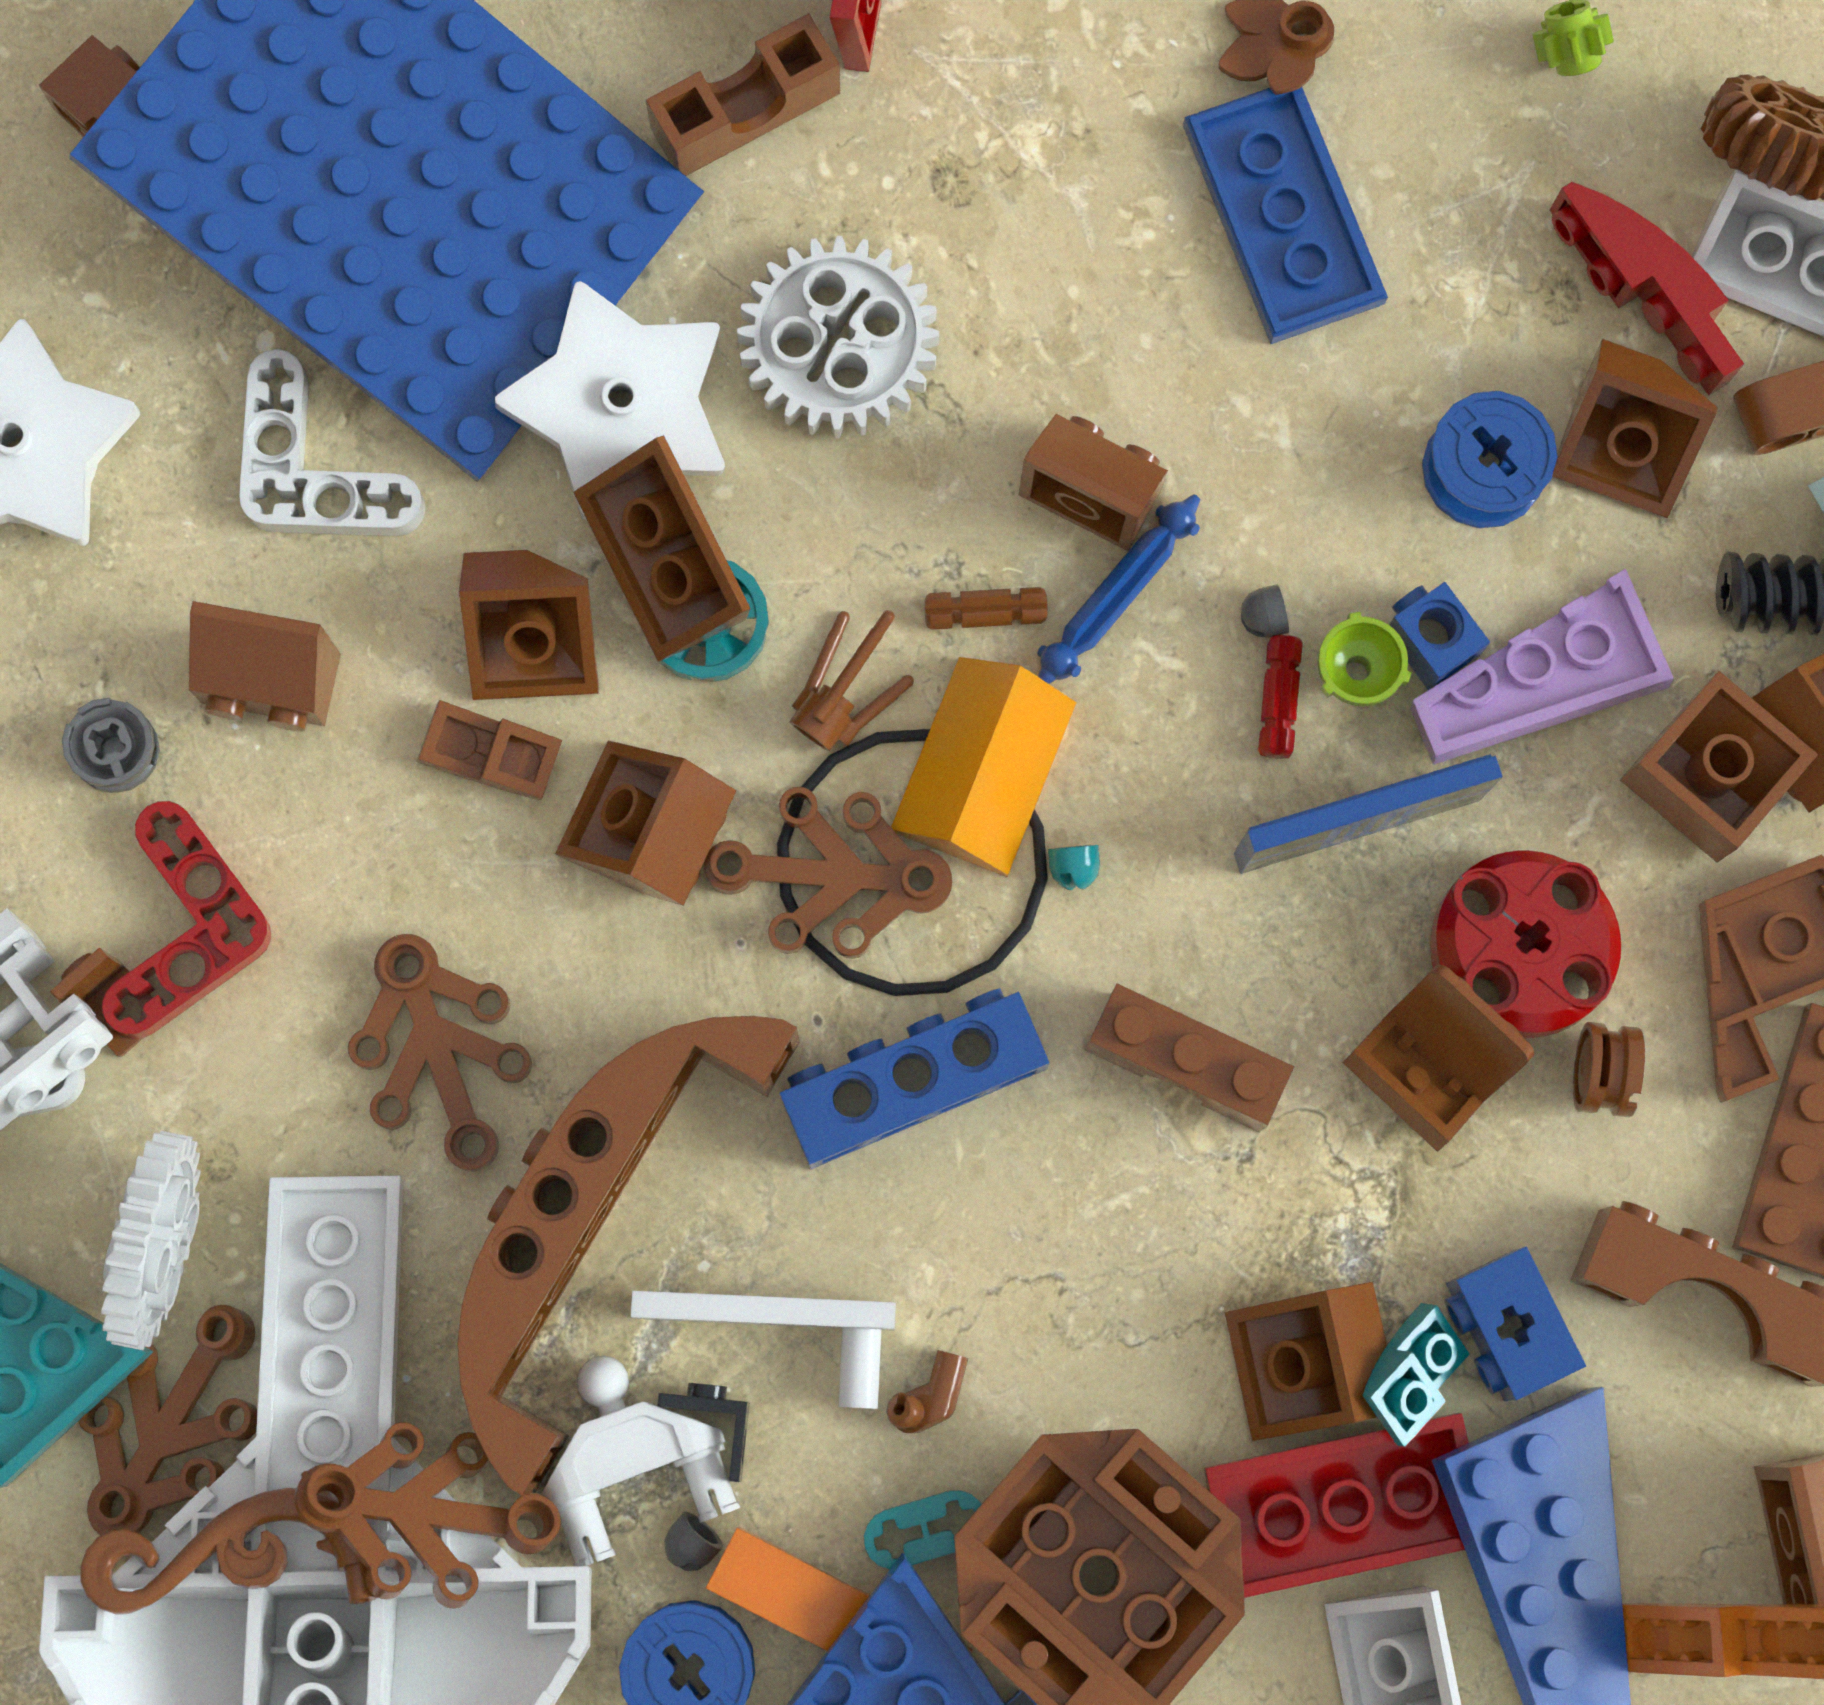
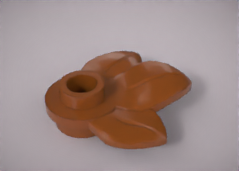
M1235 0L1225 6V13L1230 22L1242 35L1224 52L1219 60V69L1224 74L1239 81H1257L1267 77V83L1276 95L1295 91L1311 79L1314 75L1315 60L1331 48L1334 41L1333 21L1322 6L1311 1H1298L1290 5L1283 0ZM1305 33L1309 34V36H1299L1298 34Z

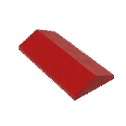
M1462 1413L1431 1418L1405 1447L1396 1445L1387 1430L1380 1429L1204 1467L1207 1490L1240 1518L1244 1598L1465 1550L1432 1463L1433 1459L1469 1443Z

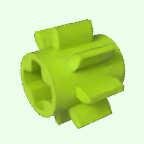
M1569 0L1550 7L1544 13L1545 21L1541 22L1542 30L1532 33L1538 62L1548 61L1549 68L1556 67L1557 74L1561 76H1576L1594 70L1602 63L1601 55L1606 53L1605 45L1614 42L1608 14L1598 15L1597 8L1591 9L1590 3L1587 0Z

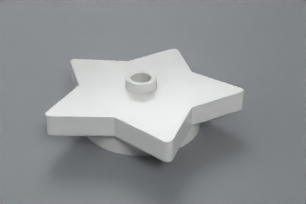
M581 281L576 282L556 355L500 392L495 397V408L559 448L573 492L656 437L663 435L684 475L719 476L724 471L725 463L698 396L718 339L720 326L715 322L641 325ZM617 390L625 391L633 396V400L626 407H616L610 402L608 394ZM576 499L577 506L582 519L587 520Z
M19 319L0 342V525L7 522L26 524L77 545L85 546L89 542L91 482L95 476L98 463L141 415L140 410L134 402L128 399L65 381L34 330L25 319ZM20 436H23L21 442L14 447H9L12 441H14L16 438Z

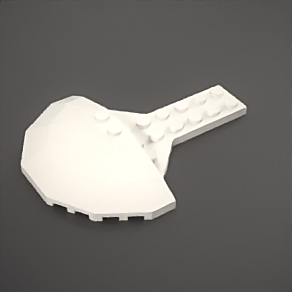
M400 1175L270 1178L256 1438L236 1456L238 1460L209 1488L205 1486L165 1524L167 1528L152 1542L160 1558L156 1567L148 1568L144 1560L132 1556L112 1575L116 1589L131 1592L144 1588L160 1574L214 1517L237 1502L266 1491L296 1488L301 1480V1473L320 1464L331 1463L347 1468L377 1446L387 1430L395 1424L404 1185ZM394 1437L391 1438V1444L395 1451L400 1454H409ZM416 1461L411 1466L403 1469L391 1467L367 1488L395 1492L424 1469ZM445 1489L433 1497L455 1501ZM365 1518L389 1552L398 1553L407 1559L411 1566L412 1575L405 1589L393 1599L385 1600L376 1597L375 1600L370 1602L350 1604L345 1572L337 1570L336 1557L316 1547L317 1541L326 1539L324 1535L300 1522H269L257 1527L245 1538V1547L249 1551L257 1550L261 1543V1532L268 1530L278 1536L286 1547L288 1564L280 1579L266 1588L248 1589L234 1585L221 1572L216 1552L171 1592L152 1605L131 1614L115 1615L101 1610L87 1598L80 1582V1575L45 1576L39 1653L47 1668L54 1675L69 1705H555L591 1645L592 1570L590 1566L521 1567L490 1536L433 1528L458 1561L469 1564L478 1576V1589L473 1597L464 1606L451 1609L444 1607L436 1600L432 1589L435 1578L390 1522ZM389 1566L378 1568V1576L383 1583L387 1585L399 1583V1576L393 1568ZM454 1575L445 1577V1583L449 1591L457 1595L466 1592L465 1583L461 1578Z

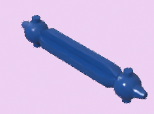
M1193 494L1181 502H1172L1166 506L1160 505L1156 509L1155 514L1159 517V526L1144 533L1065 626L1061 642H1056L1049 646L1042 645L1038 649L1037 654L1041 657L1039 678L1050 684L1055 680H1063L1070 676L1077 677L1080 674L1081 667L1078 665V655L1096 646L1172 555L1175 540L1183 539L1189 535L1195 536L1199 532L1200 526L1196 524L1195 513L1201 499L1197 495Z

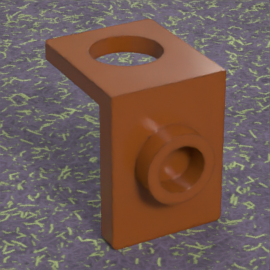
M98 948L95 952L87 953L74 961L62 974V981L50 993L60 1003H63L72 994H75L84 1001L96 1014L97 1020L106 1026L113 1035L112 1040L107 1043V1046L116 1056L123 1057L143 1038L130 1039L121 1036L117 1031L111 1029L102 1013V1001L106 991L130 971L119 959ZM150 994L142 999L134 997L139 1002L141 1008V1016L138 1023L147 1017L143 1006L153 998Z

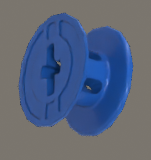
M1501 391L1474 393L1451 406L1438 422L1435 433L1428 440L1422 460L1425 487L1435 505L1456 522L1479 529L1505 526L1524 516L1551 481L1557 460L1554 432L1542 412L1522 397ZM1489 453H1492L1500 462L1498 465L1493 462L1489 467H1486L1480 463L1478 458L1480 455L1485 458Z
M697 1600L670 1603L642 1620L626 1641L619 1666L622 1695L628 1705H745L749 1698L756 1673L753 1646L741 1624L721 1607ZM674 1644L687 1660L693 1653L703 1660L704 1665L698 1674L700 1679L710 1689V1692L702 1696L690 1680L683 1686L674 1680L672 1675L677 1670L678 1665L666 1650L668 1646Z

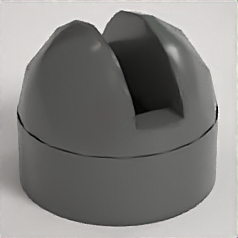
M1278 584L1259 588L1249 593L1241 606V622L1249 633L1265 638L1289 633L1286 608Z
M689 1512L682 1513L670 1527L664 1539L667 1559L684 1571L700 1570L709 1564L723 1548L721 1539L705 1522L700 1523L699 1518Z

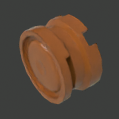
M1587 1022L1584 1024L1577 1044L1573 1074V1099L1577 1112L1596 1113L1599 1108H1607L1613 1116L1629 1118L1634 1115L1637 1103L1629 1102V1099L1634 1093L1641 1094L1645 1066V1042L1640 1028L1623 1026L1619 1028L1618 1032L1608 1031L1605 1024Z

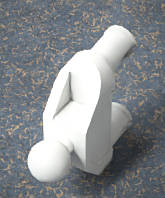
M608 1356L593 1357L585 1362L579 1370L577 1377L579 1394L586 1403L598 1408L601 1417L579 1426L542 1493L543 1496L550 1499L556 1505L560 1513L561 1525L575 1562L574 1566H588L594 1563L586 1536L589 1537L597 1562L616 1555L614 1548L612 1549L595 1501V1498L601 1496L599 1490L673 1462L675 1468L682 1466L699 1514L700 1523L718 1516L710 1495V1489H713L722 1515L740 1508L739 1502H736L719 1454L720 1451L725 1450L723 1443L726 1441L722 1430L649 1402L642 1401L625 1407L623 1397L627 1393L629 1385L628 1373L622 1363Z

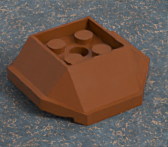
M1139 1429L1041 1434L954 1535L960 1634L1038 1705H1170L1245 1616L1240 1518ZM1096 1555L1108 1557L1114 1564L1116 1571L1113 1585L1107 1591L1099 1594L1087 1592L1082 1587L1079 1578L1082 1564L1088 1558Z

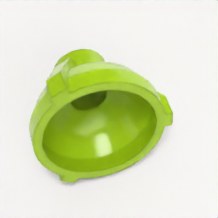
M1361 612L1349 613L1347 620L1334 626L1324 638L1318 652V671L1324 684L1320 690L1327 698L1333 695L1350 705L1371 706L1381 703L1391 697L1400 686H1406L1412 672L1407 671L1408 654L1400 635L1390 625L1379 619L1362 617ZM1351 662L1362 664L1367 671V678L1363 680L1351 678L1346 671V665Z

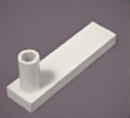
M632 1291L631 1318L842 1328L838 1407L878 1409L881 1330H895L896 1302Z

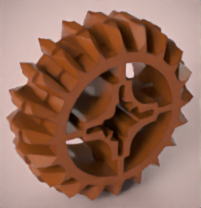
M1746 74L1727 78L1715 96H1712L1704 113L1706 118L1701 130L1704 133L1702 139L1707 146L1712 148V152L1716 157L1727 160V164L1731 169L1740 170L1748 175V179H1756L1766 184L1769 189L1774 187L1786 192L1789 196L1798 194L1808 200H1817L1818 198L1824 200V96H1816L1806 91L1804 87L1797 88L1789 85L1784 80L1773 81L1764 75L1756 76L1755 78Z

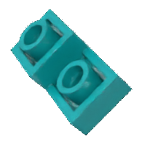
M1420 1303L1406 1319L1382 1352L1372 1370L1363 1393V1397L1398 1446L1405 1447L1446 1402L1438 1389L1470 1355L1437 1305Z

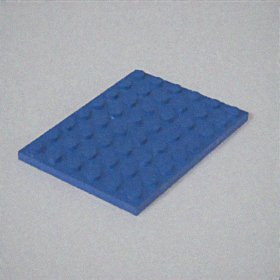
M195 0L69 154L71 161L476 482L481 479L522 426L495 408V397L556 355L575 283L579 281L585 283L616 306L704 193L701 188L678 171L677 168L474 0Z

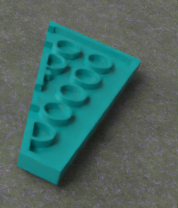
M1 1263L0 1488H3L12 1483L148 1358L153 1351L146 1347L144 1350L111 1344L112 1342L106 1340L107 1331H103V1322Z

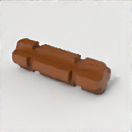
M1041 587L1020 588L1019 594H1011L1010 589L960 591V597H951V592L929 593L924 601L925 622L927 628L932 630L952 629L953 623H961L962 628L1012 625V620L1020 619L1021 625L1042 624L1046 621L1048 615L1047 595L1045 589Z

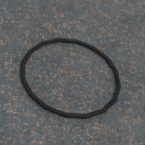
M930 729L876 732L830 754L801 787L812 792L836 764L880 743L926 741ZM797 797L792 799L788 814L798 818L805 798ZM1034 809L1029 821L1033 833L1036 879L1021 923L989 960L946 981L894 984L850 969L815 939L811 932L807 935L805 946L843 979L893 996L948 993L997 969L1031 930L1048 880L1044 826L1037 812ZM785 822L777 842L778 857H789V843L795 829ZM779 883L780 897L787 912L793 913L799 907L792 895L791 884ZM794 924V926H795V928H796V930H797V932H798V934H799V936H800V929H799V927H798L796 924Z

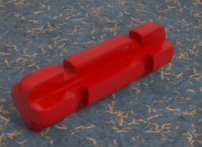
M1274 635L1267 643L1266 664L1270 665V668L1267 669L1264 677L1261 722L1265 723V727H1262L1259 734L1258 751L1261 756L1271 759L1290 758L1294 751L1295 730L1291 729V725H1294L1297 719L1300 672L1296 671V667H1299L1301 663L1303 642L1298 637Z

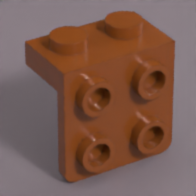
M1437 965L1373 1028L1342 1063L1438 1152L1456 1135L1484 1101L1534 1056V1049L1521 1036L1520 1032L1480 998L1464 979L1457 976L1448 967Z

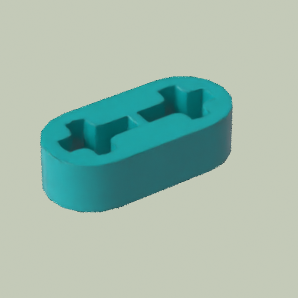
M951 1490L885 1509L874 1515L867 1524L864 1533L865 1549L870 1559L878 1566L890 1569L898 1558H892L888 1549L877 1550L874 1538L883 1534V1522L895 1519L899 1529H906L916 1525L921 1526L923 1537L909 1540L903 1544L904 1554L911 1565L955 1553L954 1534L952 1531L943 1530L930 1534L926 1522L944 1517L947 1514L945 1504L950 1501L957 1500L962 1510L973 1509L974 1512L981 1505L980 1501L968 1492Z

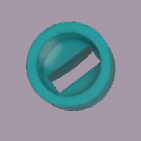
M1099 845L1048 849L1049 868L1052 877L1062 888L1073 890L1077 886L1083 890L1089 887L1098 877L1100 869Z

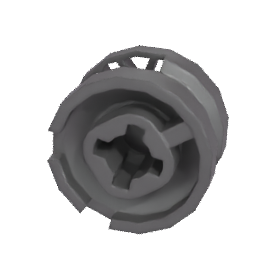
M110 698L92 700L78 708V713L69 724H66L62 737L64 758L73 772L96 790L109 793L130 791L145 782L156 768L160 748L158 734L144 714L127 701L125 703ZM156 746L155 756L153 757L154 747Z

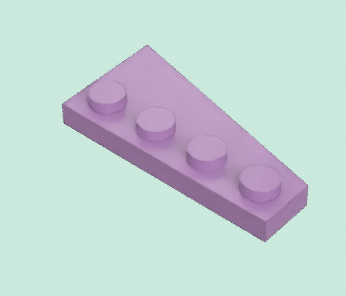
M1625 568L1607 579L1606 584L1586 597L1580 596L1562 607L1559 613L1533 630L1528 628L1510 639L1507 646L1484 660L1478 659L1412 701L1410 710L1434 765L1667 689L1674 678Z

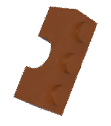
M808 13L755 41L754 56L743 68L733 75L717 82L707 83L701 71L646 99L650 128L670 163L687 176L839 95L840 64Z
M1116 983L1085 1048V1051L1142 1078L1144 1075H1148L1173 1084L1199 1098L1202 1101V1106L1257 1132L1268 1126L1295 1067Z

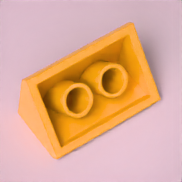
M959 657L891 828L900 836L1008 877L1076 702L1021 665Z

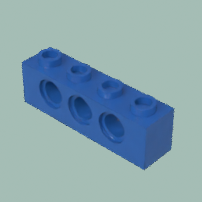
M1001 988L989 991L965 1003L969 1011L967 1014L948 1022L944 1021L941 1013L927 1017L906 1028L910 1038L888 1047L885 1046L882 1038L873 1040L849 1051L847 1056L850 1063L826 1073L824 1065L817 1064L788 1077L787 1080L791 1088L779 1092L810 1169L812 1170L1047 1070L1050 1062L1020 993L1016 992L1004 997ZM976 1034L986 1041L990 1055L984 1063L978 1066L963 1065L954 1056L952 1049L954 1042L962 1035ZM906 1059L922 1061L930 1071L931 1079L923 1089L916 1092L901 1089L893 1078V1071L901 1061ZM858 1084L869 1092L871 1104L864 1114L858 1117H847L836 1110L833 1104L834 1096L844 1085Z

